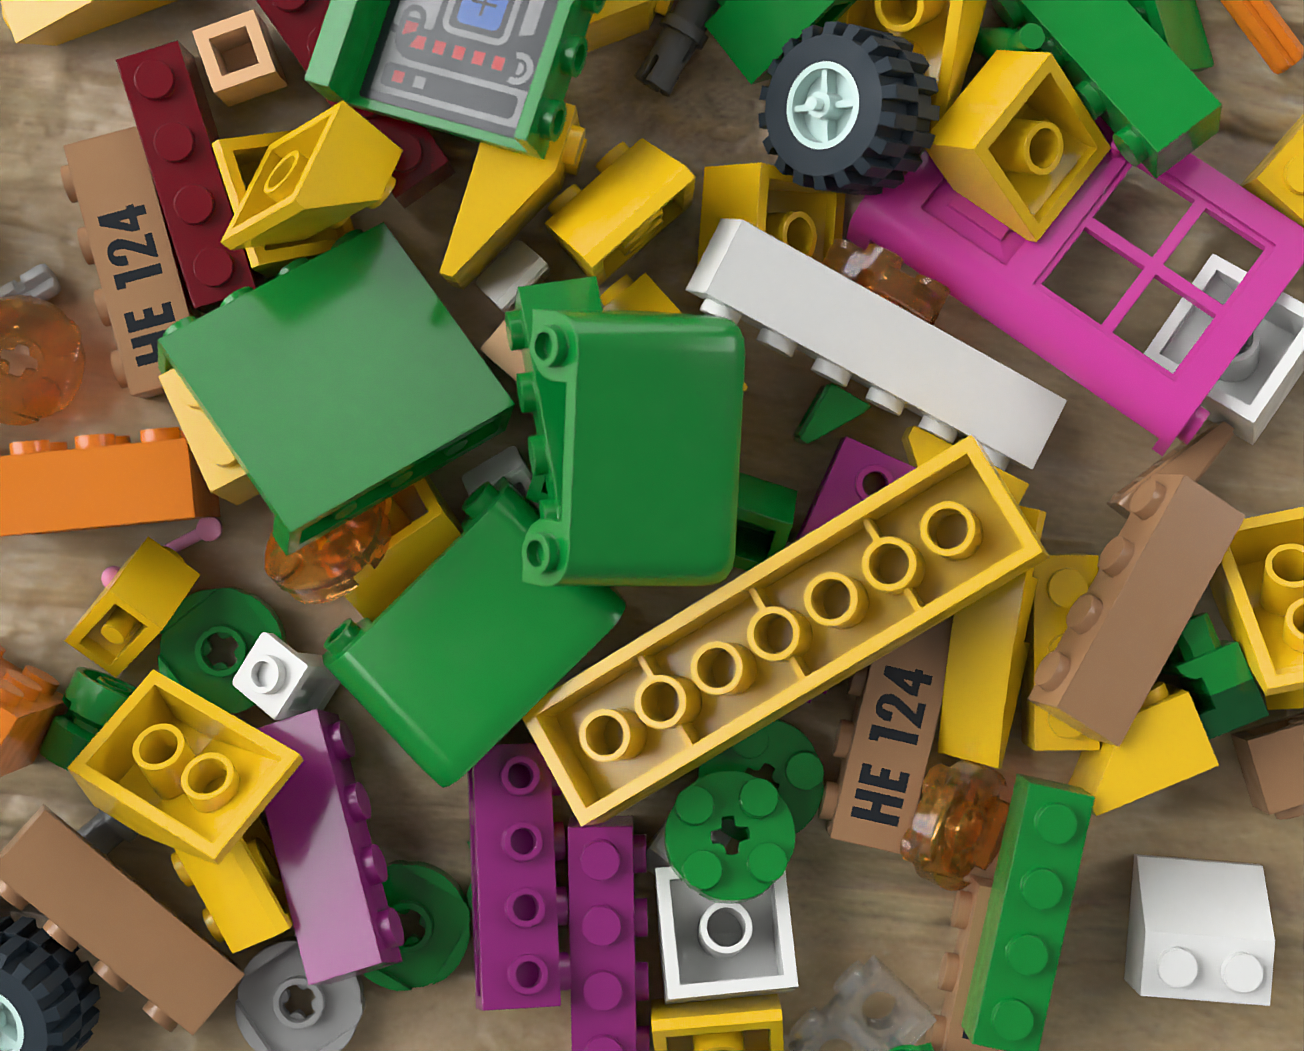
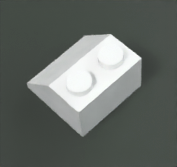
M1212 253L1192 284L1224 305L1248 272ZM1282 292L1200 404V406L1211 412L1207 419L1214 423L1227 422L1235 428L1232 431L1234 435L1254 445L1304 371V303ZM1182 297L1144 352V355L1173 374L1214 318Z
M1134 854L1124 980L1140 996L1270 1006L1275 937L1263 866L1252 863Z
M671 867L655 868L658 935L665 1005L787 993L799 987L785 871L781 878L761 896L746 902L726 904L713 902L700 896L698 892L689 888L683 880L681 881Z

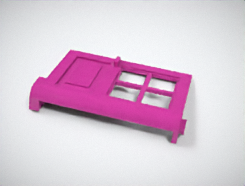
M1101 117L1094 121L1111 149L1037 242L1026 240L953 190L926 150L920 156L923 163L915 173L908 172L904 175V183L894 189L883 187L882 194L864 196L849 223L846 237L848 240L866 252L876 243L1159 438L1152 450L1161 456L1165 454L1176 438L1188 445L1211 413L1200 406V404L1304 263V228L1191 153L1156 178L1157 181L1192 203V205L1153 257L1094 218L1133 167L1119 152L1113 141L1115 133ZM1142 163L1136 166L1155 179ZM1203 212L1263 251L1224 305L1164 265ZM1083 231L1142 270L1102 325L1043 286V283ZM1153 278L1214 318L1173 374L1113 333Z

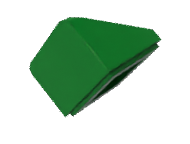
M833 383L820 386L792 435L794 436L793 440L801 445L813 442L865 413L872 406Z

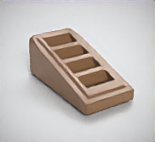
M1225 421L1203 426L1196 432L1188 445L1182 442L1114 494L1106 504L1125 519H1128L1131 513L1129 509L1130 501L1141 484L1150 479L1152 474L1186 475L1198 483L1234 435L1232 431L1235 428Z

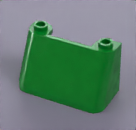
M533 309L530 352L536 367L545 378L552 381L567 382L561 518L539 519L530 526L522 546V582L544 587L701 586L722 582L732 570L735 558L745 369V343L740 328L731 319L722 316L660 311Z
M504 476L494 485L487 481L472 492L462 505V510L467 514L462 522L464 532L373 622L369 618H365L355 623L349 618L329 635L323 645L327 650L322 655L324 666L416 764L442 788L448 787L462 778L614 627L626 608V601L615 587H544L522 582L523 542L530 526L541 519L540 511Z

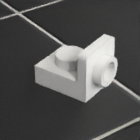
M266 632L259 636L233 678L234 687L274 720H284L314 709L324 710L340 684V681L324 666L322 655L296 652L278 636Z

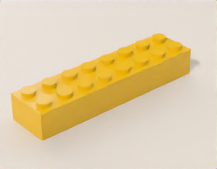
M971 434L550 691L522 719L581 827L604 823L1050 558L983 446Z

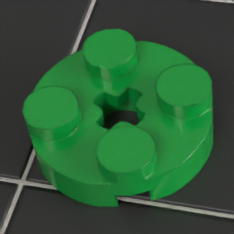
M237 587L201 590L189 595L181 602L160 632L162 637L159 643V671L164 676L230 714L239 713L256 704L234 687L233 678L263 632L273 633L287 644L286 632L280 618L272 607L255 594ZM217 633L222 639L233 637L236 640L238 647L235 649L234 654L237 661L232 667L225 661L213 665L207 657L214 649L209 641L214 634Z
M781 719L775 720L698 766V778L719 771L745 772L748 767L758 771L764 763L771 765L774 768L771 778L778 784L776 787L778 795L784 800L791 812L795 834L805 828L812 820L823 797V765L811 741L798 728ZM722 820L721 831L738 841L748 840L746 830L736 828L734 820Z
M740 771L714 772L698 778L679 793L666 821L664 833L665 851L674 873L689 888L698 892L700 896L717 903L733 904L746 902L761 896L784 874L795 846L794 822L787 804L778 795L777 789L771 782ZM722 820H734L736 828L745 829L747 832L748 840L739 842L738 853L726 854L723 844H713L711 833L721 830Z
M395 860L386 865L388 878L386 882L382 883L388 907H392L396 912L404 915L410 909L418 912L421 915L419 924L426 931L422 938L414 934L410 935L406 942L404 941L403 945L399 946L403 962L363 975L381 987L395 991H409L412 988L425 987L431 983L436 984L446 979L457 968L466 953L471 939L472 909L468 905L467 897L464 895L460 885L444 870L426 862Z

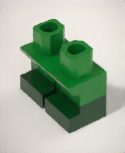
M1202 612L1196 615L1192 613L1160 672L1178 676L1183 690L1188 691L1208 739L1211 740L1269 716L1238 641L1219 640L1208 613Z

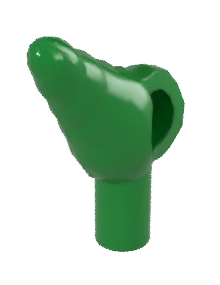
M1034 23L1026 24L1019 30L1010 27L980 26L973 50L987 61L996 50L1034 52L1043 45L1045 34L1043 29Z

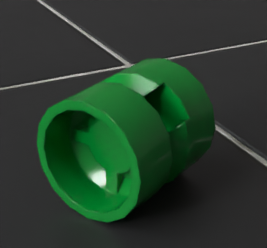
M77 667L62 698L68 711L64 715L53 717L38 748L39 753L55 765L69 771L67 769L68 766L137 687L107 673L92 668Z

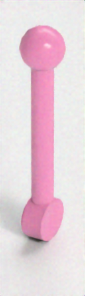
M216 517L202 518L197 523L196 529L163 546L179 552L201 540H217L223 532L222 522ZM110 566L103 571L101 581L104 587L109 584L120 567Z

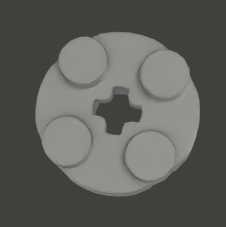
M296 936L276 940L254 956L243 971L245 975L240 980L238 999L235 1002V1017L239 1029L245 1040L255 1051H341L354 1035L365 1010L364 985L361 975L333 984L308 986ZM297 985L302 990L310 988L316 996L311 1002L312 1008L315 1011L313 1014L306 1016L301 1009L295 1010L292 1013L286 1009L285 1003L291 997L288 989L289 986Z

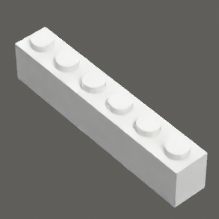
M721 218L686 288L687 291L704 299L700 311L706 315L722 316L731 319L736 325L740 319L760 330L756 341L790 358L795 349L815 359L811 370L816 374L843 387L847 386L850 379L869 388L865 397L867 401L898 416L901 415L904 408L922 417L918 427L950 444H953L956 436L965 439L972 434L981 443L993 465L1003 471L1006 470L1009 463L1033 470L1067 402L1066 399L741 219Z

